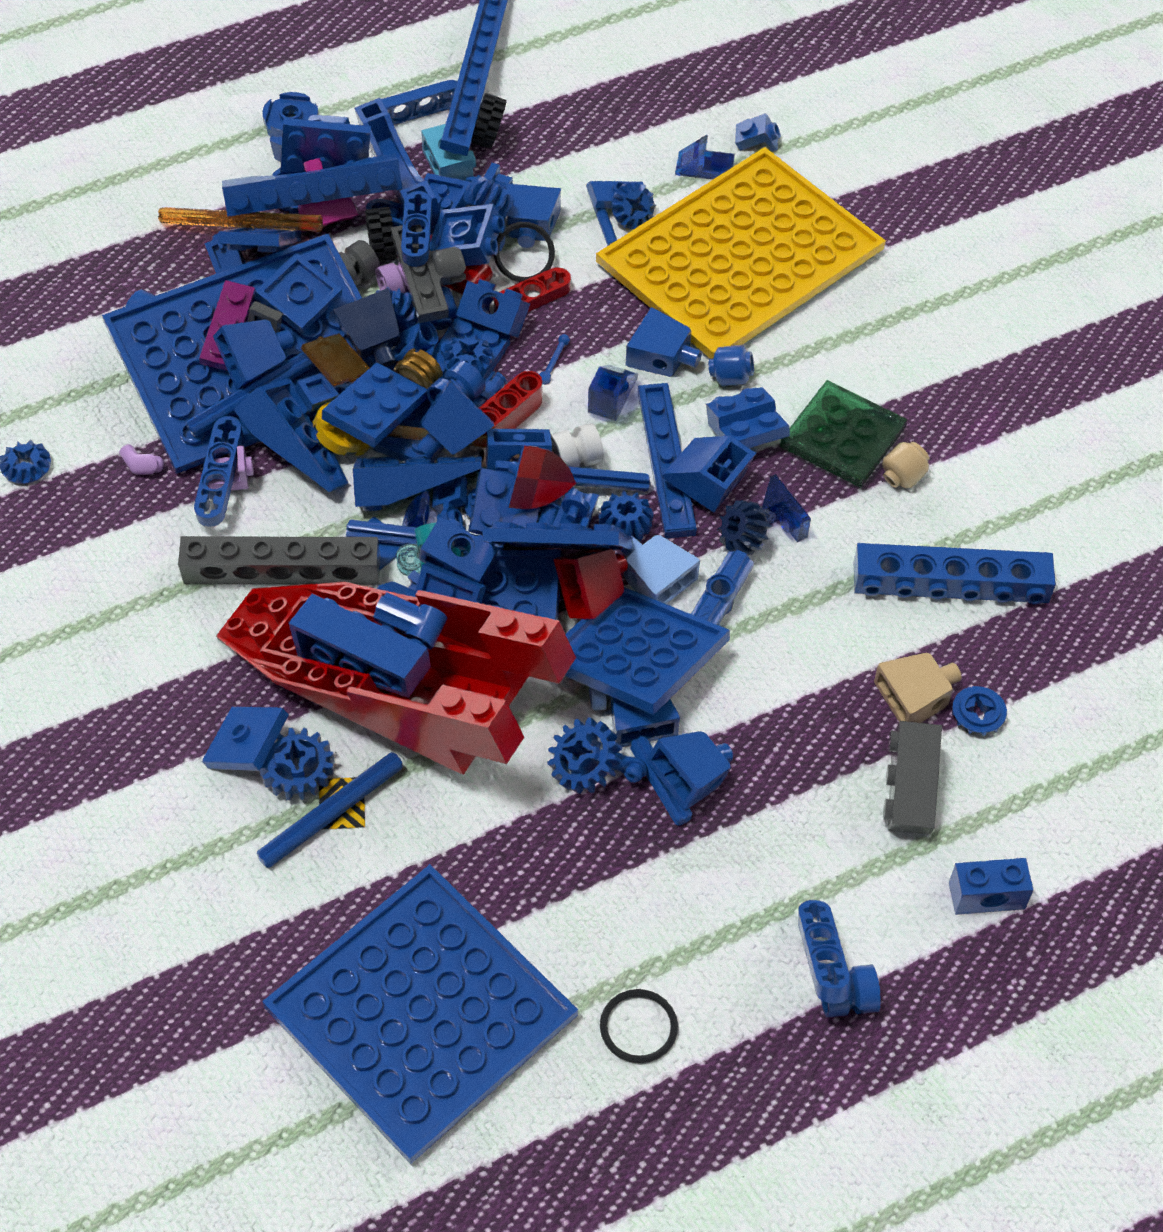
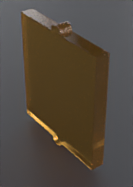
M340 333L325 338L319 336L317 340L305 343L301 347V350L333 386L349 381L353 383L370 368Z

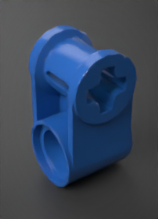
M429 321L417 323L400 332L401 343L392 350L396 361L403 360L405 354L414 348L415 352H419L421 349L432 356L438 342V333L432 323Z

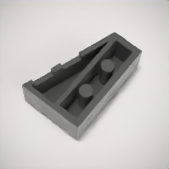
M900 721L895 731H890L888 751H891V765H887L886 785L890 786L889 799H885L883 807V819L888 820V830L930 835L935 829L942 725Z

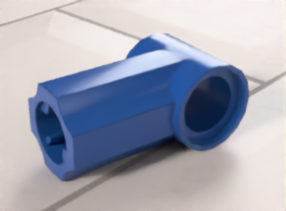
M388 592L381 596L373 616L374 621L405 634V637L408 639L414 638L421 641L429 650L433 649L448 620V617L443 612L432 606L421 604L419 607Z

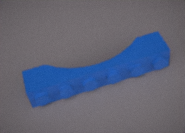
M381 98L354 107L359 125L371 126L369 148L374 157L394 153L397 156L403 189L393 190L402 209L404 210L405 197L409 193L414 191L426 192L431 197V229L434 228L440 215L437 198L427 180L421 178L413 166ZM416 205L415 213H420L421 205Z
M395 153L369 157L344 165L308 172L271 176H248L222 181L227 216L403 189L398 159Z

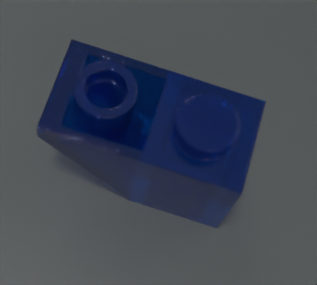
M612 365L599 366L588 388V413L617 421L638 378V373Z

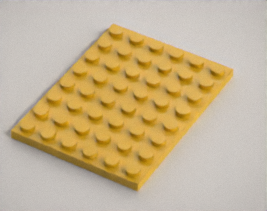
M764 147L597 252L596 262L647 306L691 329V343L707 357L713 359L717 348L743 345L885 248L886 240Z

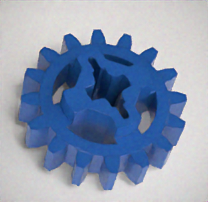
M589 717L585 724L579 719H575L574 728L572 729L567 725L562 726L565 734L562 737L554 735L553 738L558 744L556 747L548 748V752L554 755V758L547 761V764L554 769L551 773L552 777L558 780L559 784L567 790L572 789L578 794H581L584 788L590 793L595 792L596 783L605 787L607 785L605 777L607 775L615 777L616 775L615 771L611 769L613 764H621L622 761L615 756V753L622 750V746L615 742L618 738L617 734L610 730L602 721L597 723ZM598 737L602 742L603 750L600 749L601 743L598 741Z
M289 728L288 736L284 737L279 733L277 742L273 744L259 771L260 776H263L265 787L272 786L273 795L277 796L284 791L286 800H290L293 794H298L301 800H305V792L310 791L316 796L318 795V785L324 787L329 785L327 776H334V754L330 750L328 740L321 742L320 733L316 732L310 737L308 736L307 728H303L300 734H295L294 729ZM295 758H298V770L295 768Z

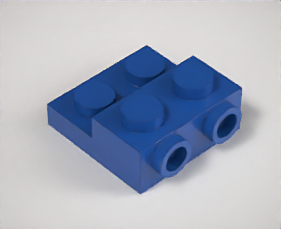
M494 204L441 210L430 241V250L436 251L438 249L457 247L463 254L465 266L489 264L491 255L498 253L497 236L505 230L504 219L499 215Z
M763 387L745 388L737 395L719 396L706 404L708 425L716 435L731 436L748 448L790 436L789 424L776 412L775 400Z

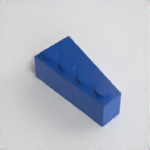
M311 594L289 622L298 657L370 674L376 687L408 698L431 668L428 648L421 641L414 638L408 639L397 634L391 627L387 625L380 626L368 620L360 612L348 611L329 598L323 599Z

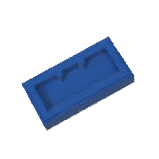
M590 181L587 189L594 208L612 209V199L619 187L631 182L642 185L644 183L637 181ZM638 198L634 201L627 200L632 205V209L641 208L637 205Z

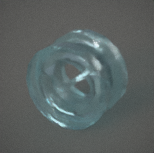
M405 544L397 550V568L405 576H409L413 570L419 574L421 572L419 561L420 549L417 548V544ZM408 557H415L414 562L407 563Z

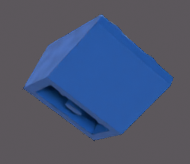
M731 436L694 438L665 471L662 478L712 512H715L744 477L756 453Z

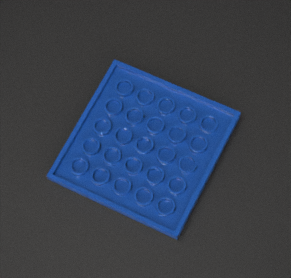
M430 864L262 1001L263 1007L410 1165L578 1016V1009Z

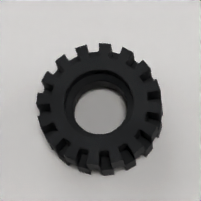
M488 93L484 94L471 143L492 149L507 100Z
M382 207L365 210L369 245L375 251L379 262L397 260L396 249L391 237V227H393L390 208Z

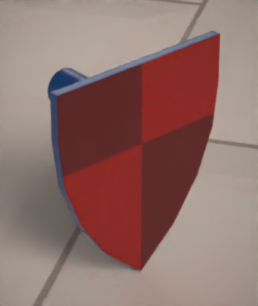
M522 445L519 461H513L509 465V472L514 474L515 477L507 507L534 509L550 504L562 497L576 484L570 468L559 456L550 450L537 446Z

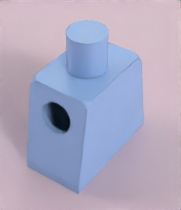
M655 535L645 544H641L633 537L632 550H620L627 556L628 568L624 572L625 580L635 592L667 604L698 579L700 560L661 535Z

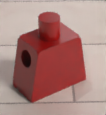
M612 548L586 549L554 559L569 618L594 619L624 592L621 574L627 570L628 563L624 556L615 554Z

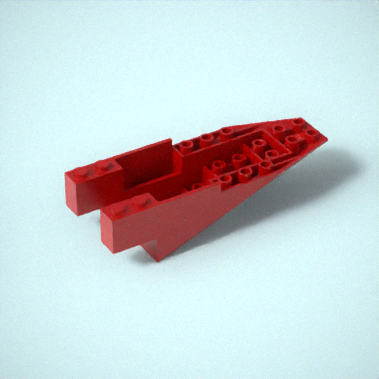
M349 582L252 588L216 635L218 640L273 683L462 775L465 774L476 756L503 764L509 762L524 739V735L509 707L528 677L559 684L576 659L559 620L418 590L415 594L416 597ZM386 592L419 607L421 604L432 606L448 617L433 649H428L431 668L409 698L376 687L370 674L298 657L289 627V622L311 594L323 599H332L340 607L351 612H360L368 620L380 626L382 624L374 621L373 616L377 603ZM396 631L397 634L405 637V634Z

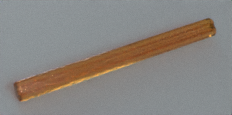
M161 207L158 211L159 222L167 224L321 231L323 229V217L321 215L253 212L227 216L226 210Z

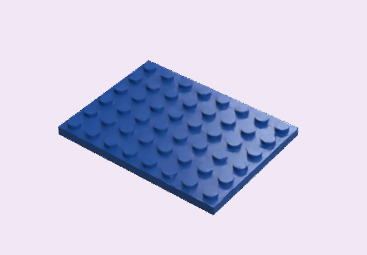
M329 234L102 315L105 327L176 474L205 462L213 429L212 427L204 433L194 436L187 427V420L237 391L228 371L202 365L199 362V357L225 280L254 287L256 291L295 253H298L342 288V296L302 334L282 319L280 332L288 330L294 340L292 348L283 350L286 356V360L283 363L313 346L322 355L321 363L291 380L295 386L297 381L325 372L327 377L331 378L340 369H346L347 371L346 379L341 381L342 383L355 382L377 362L374 354L362 359L359 357L335 319L333 309L359 300L362 297ZM254 297L253 303L256 301L263 304L261 301ZM396 362L390 366H387V368L393 371ZM319 409L308 414L311 422L314 420ZM236 413L232 415V417H235L240 421L239 416ZM241 424L243 430L242 446L244 448L260 442ZM228 429L227 433H224L225 442L229 443L228 435L233 429ZM220 453L214 459L227 455V453Z

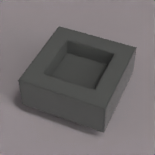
M255 301L249 309L248 322L269 320L275 333L280 332L283 313Z

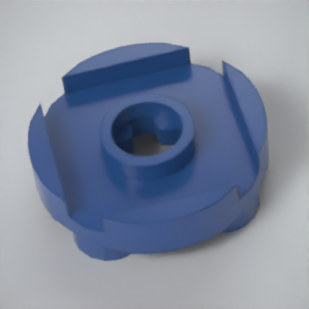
M299 92L279 94L280 99L273 102L271 98L265 103L262 111L264 125L270 137H282L283 118L308 120L312 115H319L317 104L312 103L309 96Z

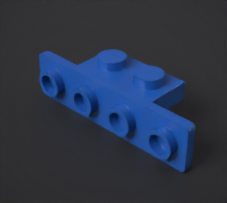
M428 562L422 565L416 591L393 581L379 585L377 589L416 597L417 591L422 590L482 603L486 586Z

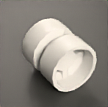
M593 423L575 427L572 434L568 430L550 434L552 452L559 456L568 467H579L580 463L587 467L603 462L604 451L601 438Z

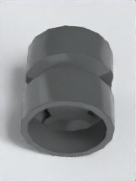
M358 240L345 248L344 253L338 252L356 287L361 284V280L367 281L376 275V268L381 266L375 251L363 240Z

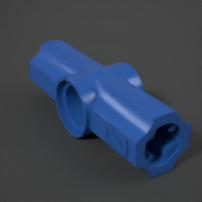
M740 550L727 553L716 573L707 580L706 590L693 609L692 615L717 625L721 623L724 616L732 610L735 597L754 567V561L748 557L747 553Z

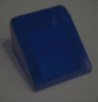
M422 491L408 505L402 526L417 528L428 523L431 512L428 491Z

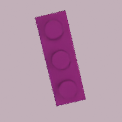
M225 280L199 357L200 364L228 371L213 335L224 325L247 321L249 309L255 297L254 287Z

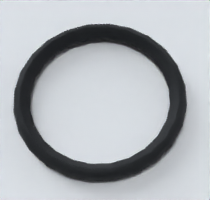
M517 222L505 227L504 232L497 236L498 253L493 255L495 264L500 272L512 281L519 283L533 276L520 277L514 275L502 264L499 248L501 241L509 232L518 228H529L540 233L547 242L549 249L547 264L539 273L533 276L551 269L555 258V248L549 234L542 227L530 222Z
M633 989L619 993L608 1002L601 1014L600 1032L605 1045L620 1059L632 1063H647L659 1059L674 1045L678 1033V1021L673 1007L662 996L649 990ZM630 997H646L656 1001L664 1008L670 1019L671 1027L667 1041L660 1049L648 1055H631L622 1051L613 1043L608 1033L607 1023L611 1011L618 1003Z

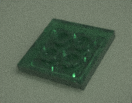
M826 380L790 426V436L781 438L780 447L862 488L904 431L908 419Z

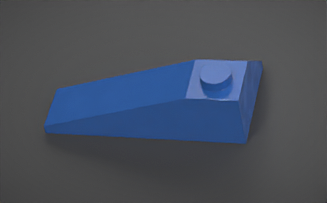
M290 378L257 387L234 408L241 424L253 436L328 492L348 484L334 453L325 448L316 437L318 431L316 426L313 427L308 416L311 412L295 389L296 386Z
M398 457L357 458L352 469L355 507H363L364 511L381 510L382 505L392 504L481 469L482 457H441L437 459V463H431V459L426 457H414L413 459L406 460V463H399Z

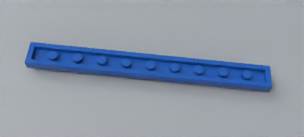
M508 0L479 1L439 149L453 154L468 155Z

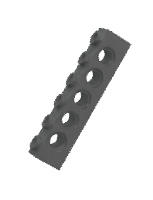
M181 536L178 567L184 584H320L334 582L379 584L381 556L378 537Z

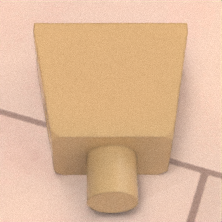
M922 653L879 663L874 683L899 722L922 723L946 708L953 691L951 685L961 681V672L955 663L939 667L931 654Z

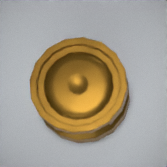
M415 348L411 349L405 354L403 360H400L395 365L393 371L428 389L441 376L443 377V371L430 354L421 349L419 352H415Z

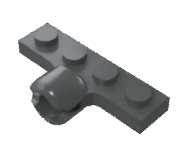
M403 225L391 227V237L419 323L448 318V306L441 286L460 283L465 280L466 275L464 271L466 266L461 250L457 247L438 249L436 251L430 250L429 260L424 265L412 267L405 264L402 259ZM413 225L409 230L421 232L422 228L421 225ZM413 244V253H417L419 246L418 244Z

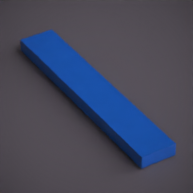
M668 383L638 385L637 393L664 538L696 536L697 528L691 497L662 478L665 471L682 453Z

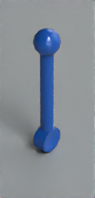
M566 334L559 336V344L546 370L539 374L543 384L551 382L550 373L563 347L570 342V338Z

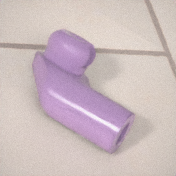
M130 444L123 446L119 451L120 456L135 475L159 473L164 467L163 459L160 456L138 454Z

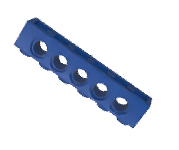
M857 543L853 561L854 593L869 596L896 595L904 598L916 596L931 597L933 599L955 598L967 601L994 600L997 602L1014 601L1040 604L1050 602L1056 585L1053 553Z

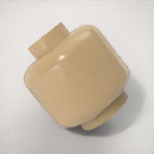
M907 442L899 443L883 459L882 465L885 471L883 476L885 480L895 488L899 485L903 488H912L928 472L929 455L915 442L910 444Z

